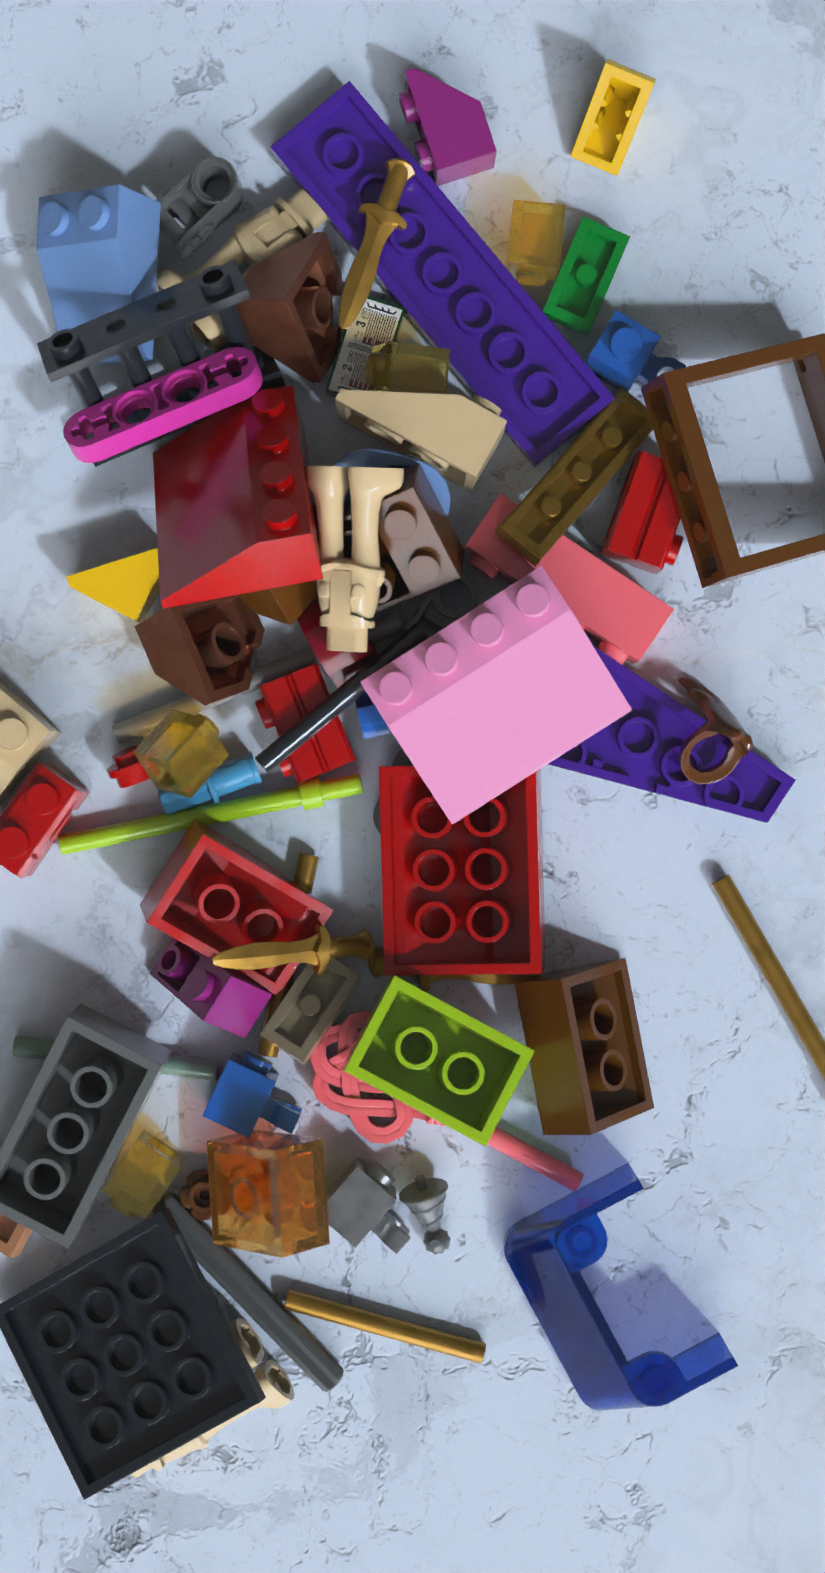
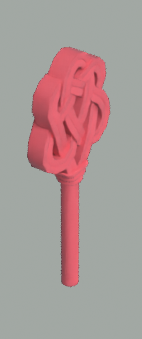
M363 1009L350 1013L342 1023L331 1025L310 1057L313 1069L316 1072L312 1086L316 1099L330 1110L349 1115L357 1133L371 1143L388 1144L404 1136L412 1124L413 1118L424 1120L427 1124L433 1123L434 1125L440 1124L445 1126L393 1097H361L360 1091L370 1093L384 1092L341 1070L361 1031L359 1028H363L371 1011ZM338 1041V1053L328 1058L326 1047ZM330 1084L341 1087L343 1094L332 1089ZM369 1116L395 1118L385 1125H379L370 1120ZM497 1126L487 1143L490 1147L574 1192L583 1179L584 1173Z

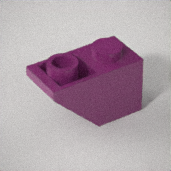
M416 68L406 70L405 91L398 93L401 110L407 124L412 122L416 124L421 139L414 142L417 159L425 172L431 171L436 185L440 186L493 169L497 150L481 101Z
M173 937L161 952L149 973L201 1020L243 1038H246L272 996L268 990L228 968L214 965L212 959Z

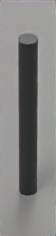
M416 623L413 624L259 753L255 759L266 773H270L363 695L366 691L360 683L361 681L428 639L424 631Z

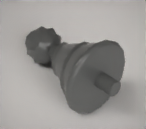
M418 1175L415 1177V1182L401 1190L399 1200L411 1210V1213L421 1222L422 1227L426 1228L427 1232H425L423 1240L426 1250L434 1255L443 1254L445 1250L449 1249L451 1240L448 1236V1231L440 1228L448 1183L440 1178L425 1179V1175Z

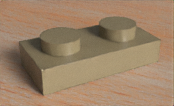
M335 958L330 959L329 965L322 975L313 972V965L307 963L260 1035L305 1065L362 980L361 975Z

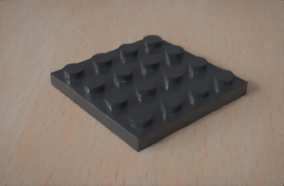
M169 1208L160 1211L0 1304V1329L84 1500L255 1406L266 1398Z

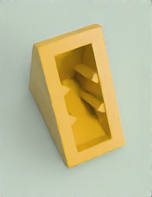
M607 59L570 157L618 176L656 79Z
M158 548L66 576L69 587L141 623L145 620L160 591Z

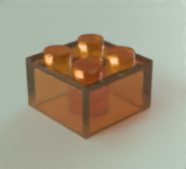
M253 1130L250 1138L237 1133L207 1140L214 1245L284 1258L330 1244L323 1138Z

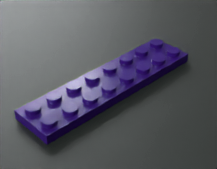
M350 81L270 147L272 155L296 184L305 190L321 207L328 218L327 221L356 255L361 247L366 229V214L359 213L358 208L365 203H377L387 175L385 162L391 158H403L411 164L415 176L406 182L396 212L406 221L407 228L403 231L395 228L388 237L380 255L375 278L398 306L405 310V314L473 395L489 400L501 409L499 416L507 420L504 432L534 468L594 419L603 408L615 399Z

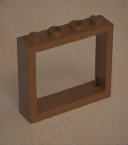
M825 333L664 372L641 388L702 588L825 553V534L740 558L688 388L794 362L825 463Z

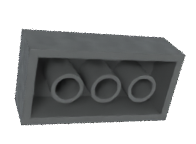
M82 1003L67 1016L0 1149V1214L69 1249L83 1228L173 1050Z

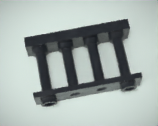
M235 260L223 265L208 267L197 276L74 328L60 330L50 338L37 343L50 381L54 382L69 376L84 407L88 408L104 401L88 368L89 366L118 354L133 388L152 381L153 379L137 346L167 334L181 367L197 362L201 358L187 325L216 313L230 348L244 347L255 355L263 377L261 388L257 392L264 389H276L286 386L275 359L256 346H252L236 304L250 299L251 296ZM241 370L231 374L232 378L241 375ZM214 380L208 382L211 388L217 386ZM195 387L184 389L177 395L176 401H190L199 394L200 389ZM140 408L133 411L128 416L127 422H141L148 417L152 409ZM210 415L93 464L97 467L196 425ZM116 422L110 424L113 430L119 428ZM94 433L86 435L87 439L94 437Z

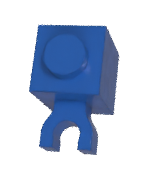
M618 310L614 312L586 361L588 367L598 378L619 390L623 387L628 392L636 379L646 385L655 379L661 371H672L686 367L685 364L675 358H662L652 354L661 336Z
M245 1050L243 1056L232 1053L202 1116L250 1138L259 1117L292 1134L301 1115L302 1108L270 1095L279 1073L270 1070L273 1065L270 1060Z

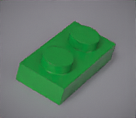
M584 216L582 217L543 309V313L549 320L586 336L589 335L630 236Z

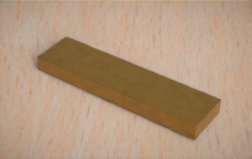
M623 387L613 396L615 399L598 413L495 532L497 536L535 567L653 431L646 406Z

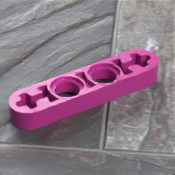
M244 347L228 348L80 410L67 420L63 429V435L76 459L84 463L102 461L250 398L261 388L263 382L262 372L255 355L250 350ZM241 370V375L232 378L231 374ZM214 380L217 386L211 388L208 382ZM191 387L200 389L199 394L194 399L187 402L176 401L177 395L184 389ZM140 408L152 409L148 417L141 422H127L128 416L133 411ZM116 422L119 428L113 430L110 424ZM93 432L94 437L87 439L86 435Z

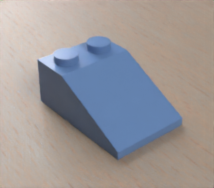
M120 184L39 197L36 250L58 331L74 328L156 293L160 202ZM154 339L137 346L144 361L153 360ZM117 354L94 365L121 363V360Z

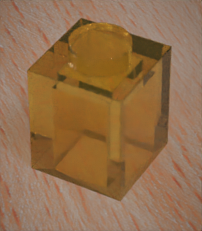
M513 200L506 268L513 277H516L519 284L542 286L546 284L547 280H556L560 268L566 205Z
M394 341L373 346L372 353L368 356L365 365V380L370 385L369 391L447 394L450 349Z
M172 709L133 751L156 788L190 799L229 756L218 737L220 734L219 729L213 721L202 714L193 715Z
M144 1130L103 1189V1192L110 1196L109 1203L122 1214L134 1218L137 1214L146 1220L181 1169L186 1157Z

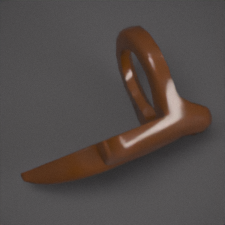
M681 677L678 681L688 691L686 695L699 706L708 721L688 736L682 744L678 756L680 770L692 782L711 784L722 780L733 771L740 759L746 756L752 749L753 741L751 735L745 732L734 714L719 697L698 682L688 677ZM717 733L730 739L725 756L716 766L709 769L692 767L689 759L690 753L699 741L714 736Z

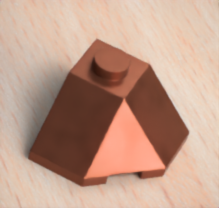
M316 232L252 266L243 279L251 298L236 304L251 344L311 383L322 382L336 357L340 346L341 329L340 327H332V298L342 294V273L326 233Z
M236 595L165 608L134 626L155 675L203 705L207 706L249 690L254 673L249 670L254 650L261 646L265 629L258 614Z

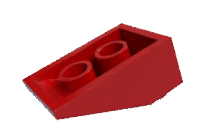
M196 819L193 820L140 903L146 923L210 959L219 952L244 944L267 941L291 942L308 938L315 934L314 926L316 924L324 926L333 912L331 906L239 844ZM299 962L255 970H230L278 996L299 965Z

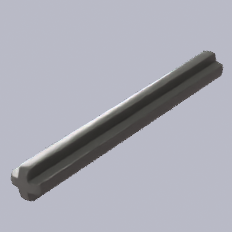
M170 1192L154 1206L152 1214L155 1215L169 1208L195 1260L322 1391L328 1392L334 1388L342 1379L344 1372L337 1361L284 1309L280 1302L200 1220L190 1215V1210L181 1205L180 1199L174 1193Z

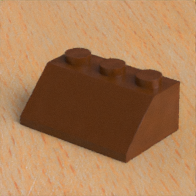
M626 958L550 971L514 983L526 1046L535 1051L529 1063L543 1135H592L654 1108Z

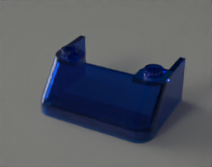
M629 1163L514 1223L507 1230L503 1240L505 1258L576 1392L585 1405L599 1411L663 1406L738 1366L719 1332L674 1357L661 1351H648L627 1361L580 1271L597 1262L607 1248V1233L597 1213L644 1189Z

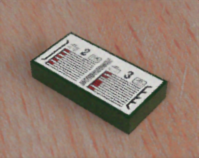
M372 297L367 298L354 322L344 330L325 390L326 395L336 397L340 389L381 391L405 316V310L402 307Z

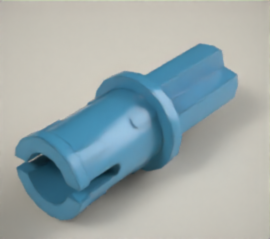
M252 752L208 768L207 764L201 765L202 771L160 785L158 787V796L164 811L167 814H173L212 799L216 804L220 802V796L255 783H261L262 780Z

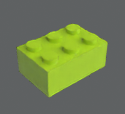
M394 975L388 978L341 1070L486 1147L535 1051Z

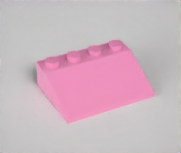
M542 566L360 682L452 825L632 711L575 615Z

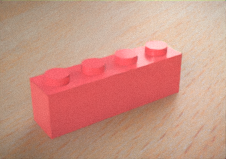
M500 493L465 546V553L471 556L468 564L491 580H494L498 574L512 584L542 566L570 607L584 632L600 642L597 649L623 665L625 660L632 664L639 662L674 609L564 535L535 567L495 534L498 527L518 505Z

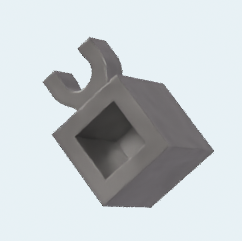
M357 1157L318 1202L316 1214L355 1248L370 1231L375 1233L396 1254L410 1240L408 1235L410 1229L387 1212L396 1202V1189L392 1186L395 1178L375 1160L367 1164L360 1157Z

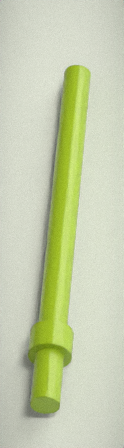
M360 773L320 781L318 776L298 783L299 786L188 808L173 814L164 813L62 834L58 836L59 847L62 855L188 830L194 819L207 826L303 806L304 811L325 807L324 801L363 794Z

